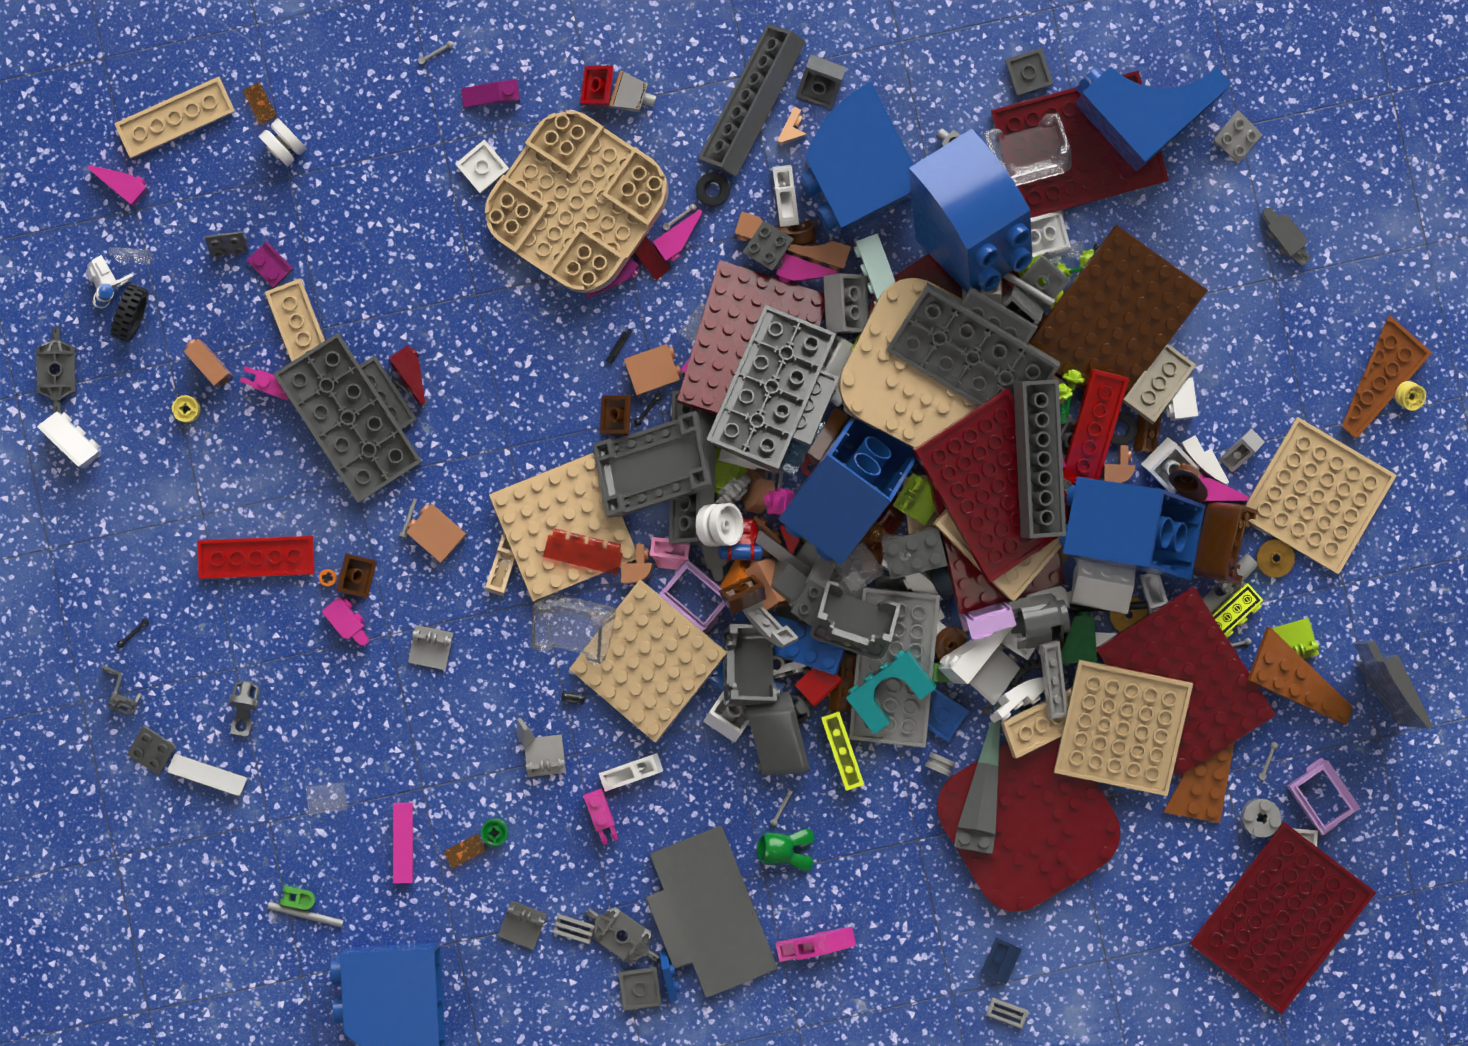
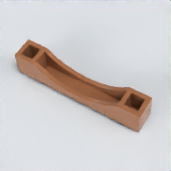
M741 211L734 235L738 236V240L748 243V240L752 239L763 221L758 216ZM835 241L817 246L791 244L786 252L800 259H809L811 263L820 266L821 264L827 265L829 269L839 272V270H844L851 247Z

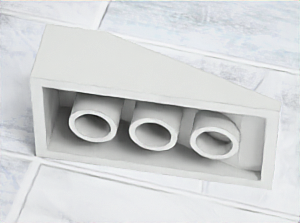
M1013 627L993 632L992 636L979 640H969L951 653L946 654L940 660L941 664L937 669L953 683L969 684Z

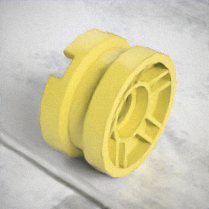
M1405 381L1398 386L1395 392V399L1398 405L1410 411H1415L1424 404L1426 392L1422 386L1411 381Z
M183 395L173 402L172 412L179 421L190 423L199 417L201 408L195 398ZM188 406L190 408V411L188 410L185 413L183 411V407Z

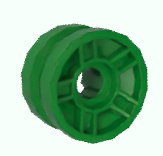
M498 818L489 819L481 828L482 840L489 846L501 845L508 836L506 823ZM495 828L498 831V835H492L491 830Z

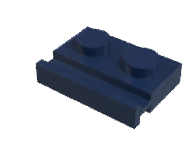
M996 937L980 973L1007 984L1022 949Z

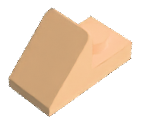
M794 106L777 140V144L782 145L806 137V133L794 128V126L798 127L803 116L800 115L801 109Z

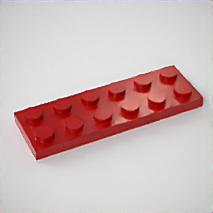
M1091 368L1065 458L1066 467H1063V481L1076 483L1077 477L1100 480L1128 385V377Z
M313 536L197 540L199 579L315 574Z

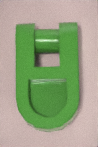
M283 885L282 891L284 894L283 899H280V905L303 910L314 906L316 897L311 891ZM291 894H297L295 901L290 900Z

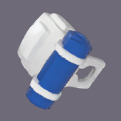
M102 255L89 262L87 265L88 269L86 270L89 281L95 284L97 290L92 301L94 307L97 309L106 308L113 298V290L130 282L134 276L131 273L116 281Z

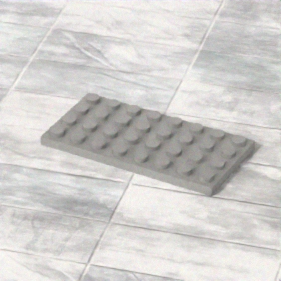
M863 587L862 601L879 606L881 601L889 599L901 604L892 642L884 657L874 659L857 653L854 685L860 686L864 682L863 678L872 672L874 675L879 671L878 667L886 661L890 663L895 659L893 656L900 650L905 652L907 649L910 650L927 674L933 679L940 595ZM890 677L882 680L876 686L875 697L891 721L876 734H873L852 707L850 740L926 748L931 693L920 700L910 686L902 679Z

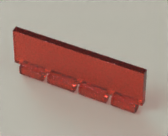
M556 528L553 529L552 535H548L543 554L544 558L618 575L623 555L620 552L621 544L608 542L605 549L603 548L604 540L589 537L588 544H584L586 536L571 532L568 540L565 539L567 531Z

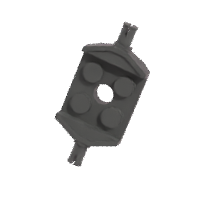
M52 327L53 339L36 348L37 392L51 398L53 401V413H61L62 399L77 392V389H75L76 348L61 341L60 327ZM54 364L60 366V372L57 375H53L50 371L51 366Z
M589 907L587 910L589 912H586L585 915L595 920L596 925L593 936L595 941L629 964L642 956H647L656 963L660 955H657L649 948L652 931L646 929L617 909V907H613L602 915ZM618 931H626L628 938L625 941L618 940Z

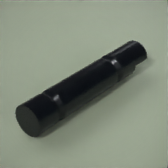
M628 329L627 332H622L605 361L610 364L614 362L625 344V340L631 334V329Z

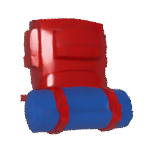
M743 519V534L740 540L734 545H721L718 549L720 559L727 561L761 560L763 550L761 546L755 545L758 535V525L755 524V520Z

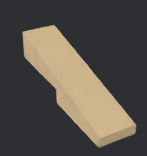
M504 532L485 587V591L503 597L515 562Z

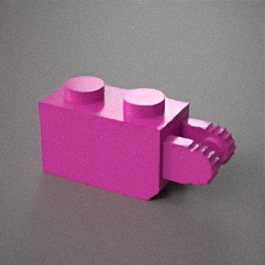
M246 366L244 367L246 373L254 374L256 377L254 382L246 378H240L239 382L291 402L274 375L259 369L257 371Z
M776 488V491H769V494H766L764 497L767 514L780 517L793 498L795 491Z
M338 597L321 611L343 638L351 639L353 637L361 646L368 645L370 640L363 630L365 627L363 622L365 620L358 612L355 614L351 610L353 605L346 597L344 599Z
M600 788L584 794L583 796L596 832L598 831L603 845L607 844V838L604 835L603 829L608 827L611 830L614 841L619 840L614 827L615 822L603 789Z

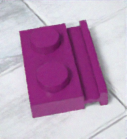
M267 241L247 259L249 264L273 288L293 270Z

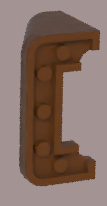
M1214 501L1209 502L1205 506V517L1193 570L1195 576L1241 585L1243 576L1237 573V569H1240L1241 566L1237 564L1243 533L1245 527H1250L1248 521L1250 519L1256 520L1258 510L1244 505Z

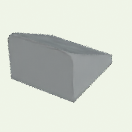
M518 718L517 737L523 747H526L536 739L526 723L521 718Z

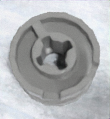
M930 752V759L926 762L925 766L950 776V769L954 767L955 762Z

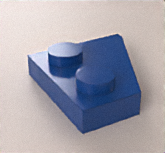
M659 950L670 1002L677 1001L676 993L680 992L678 981L673 979V976H676L674 965H670L667 950Z

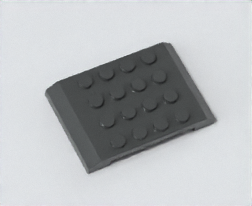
M696 411L678 416L677 420L637 433L593 444L606 517L612 518L628 515L707 490L712 486L699 414Z

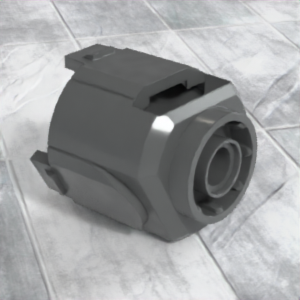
M1049 593L1008 602L1012 607V611L1017 612L1018 615L1015 618L1016 626L1011 630V634L1021 633L1022 637L1017 638L1018 649L1040 647V644L1055 640L1061 642L1064 638V633L1070 632L1069 614L1064 599L1057 600L1053 594Z

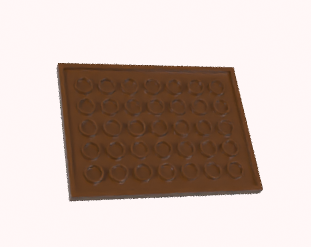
M1116 224L1037 328L1028 343L1059 361L1060 367L1057 373L1061 376L1067 374L1068 370L1072 369L1081 372L1082 378L1085 381L1083 383L1080 382L1076 386L1084 392L1091 368L1128 377L1129 381L1124 395L1125 398L1142 373L1149 369L1201 301L1208 289Z

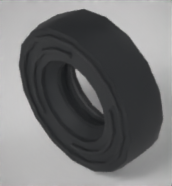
M711 172L703 175L698 180L696 194L704 205L710 207L719 206L729 197L730 186L723 175ZM711 182H715L720 186V193L715 197L707 195L705 190L706 186Z
M1119 412L1117 422H1124L1128 430L1124 436H1117L1113 432L1111 444L1116 446L1127 445L1132 442L1138 430L1137 423L1130 414Z

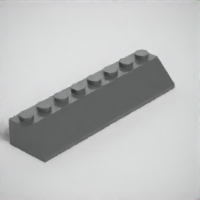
M770 24L766 25L698 157L699 160L724 173L735 177L738 175L806 42L804 39L790 30Z
M1059 380L1013 382L1021 538L1066 536Z
M680 390L672 391V421L677 420L678 416L693 411L699 414L712 486L707 490L670 501L669 544L701 545L703 543L699 540L696 532V516L704 505L714 504L715 445L707 442L706 439L716 419V415L677 403Z

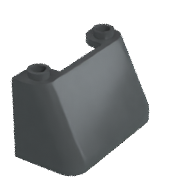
M827 580L812 623L811 637L870 658H883L892 642L901 604L887 599L881 601L879 606L844 595V588L840 583Z
M730 624L724 632L723 649L728 652L723 659L724 706L773 704L779 700L780 689L776 688V684L773 681V648L775 644L767 640L753 625Z
M790 691L780 693L779 700L773 704L747 705L746 709L743 710L745 721L749 720L758 752L760 760L756 762L758 772H763V776L810 772Z

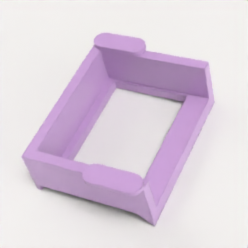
M688 559L681 565L679 570H675V576L659 595L704 633H708L718 622V614L726 606L724 600L708 619L703 622L668 592L686 569H689L721 597L719 590L722 588H720V585Z
M1006 602L977 609L966 614H959L963 631L969 630L972 641L992 636L993 632L1016 626L1012 607Z
M1323 758L1309 765L1306 768L1307 772L1287 785L1320 835H1325L1334 829L1339 822L1361 809L1332 765ZM1324 770L1349 807L1348 810L1325 825L1298 788V786Z

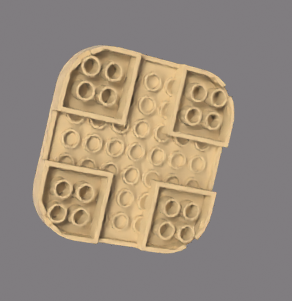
M571 110L557 114L553 113L536 126L525 142V148L506 175L501 176L490 192L485 206L487 226L492 235L501 244L566 288L580 293L595 292L607 287L615 280L658 219L667 203L668 183L662 169L652 158L637 148L632 147L589 116Z
M907 278L897 281L882 292L842 368L838 382L842 404L854 418L911 446L910 448L912 449L978 407L975 403L886 351L927 282L957 301H962L958 296L927 280L919 278Z

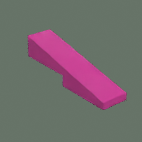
M393 803V883H413L414 880L413 803Z

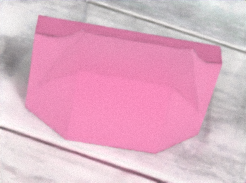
M652 537L650 557L655 560L658 568L679 570L681 565L688 560L690 544H669V539Z

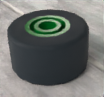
M948 567L932 569L930 571L931 580L941 598L948 600L954 597Z

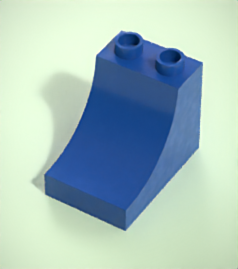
M1095 67L1075 88L1080 93V97L1075 105L1137 172L1217 101L1232 83L1217 67L1203 78L1175 88L1144 86L1125 78L1113 67H1110L1105 73H1102Z

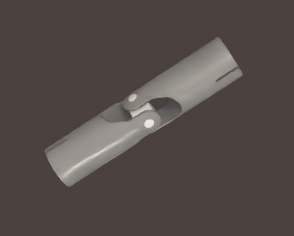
M1247 553L1237 562L1238 565H1241L1240 569H1237V573L1243 576L1242 582L1258 566V563ZM1219 581L1204 596L1203 601L1211 614L1233 592L1234 587L1238 585ZM1218 587H1220L1226 594L1218 596L1215 593Z

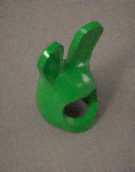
M804 829L792 835L773 832L762 834L756 846L757 855L761 863L765 865L791 864L802 871H810L813 867V859L809 856L795 854L793 848L794 846L812 843L814 841V833L810 829Z

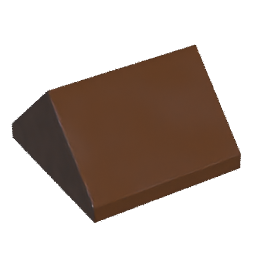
M631 395L602 396L600 434L630 435Z
M345 553L336 591L368 598L377 561Z
M751 575L719 590L731 615L767 599L764 584L755 575Z

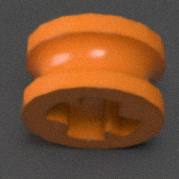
M325 569L320 573L319 581L322 585L330 587L336 583L337 575L334 571ZM329 572L332 574L330 576H333V580L325 583L323 575H327Z

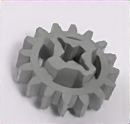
M746 474L739 480L734 477L719 491L721 497L715 503H736L748 491L745 487L750 483L751 479Z

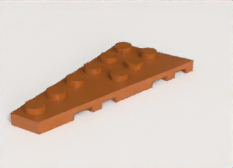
M1390 315L1387 316L1341 425L1355 439L1358 438L1395 396L1398 386L1408 381L1432 354L1427 347Z
M1266 627L1247 681L1342 725H1347L1353 707L1271 627Z
M1235 742L1185 772L1172 793L1168 804L1165 806L1163 813L1220 823Z

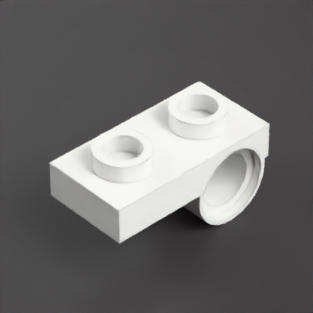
M773 656V660L778 659L782 664L779 670L773 668L775 679L786 676L785 672L792 670L793 674L804 671L803 667H806V665L797 662L786 664L782 657Z

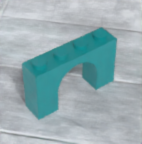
M909 649L905 652L900 650L893 656L895 658L890 663L884 662L878 667L879 671L873 675L871 672L863 678L864 682L860 686L855 684L848 690L849 694L846 699L873 734H876L891 721L875 697L876 686L882 680L890 677L902 679L910 686L920 700L936 689L937 685Z

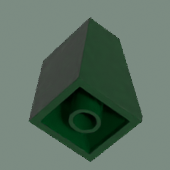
M1078 612L1076 616L1070 619V632H1068L1061 647L1062 664L1078 663L1079 659L1097 662L1094 615L1089 616V612Z

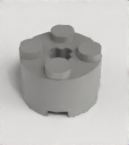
M1255 798L1249 800L1242 807L1240 813L1242 828L1247 833L1256 837L1273 835L1278 830L1282 821L1279 808L1273 802L1266 799ZM1258 814L1264 815L1263 822L1256 820L1259 818Z

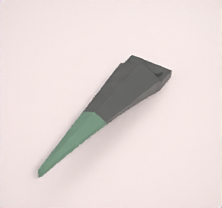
M998 701L995 711H997L1001 707ZM991 720L958 823L954 848L992 855L996 833L1000 720L995 723Z

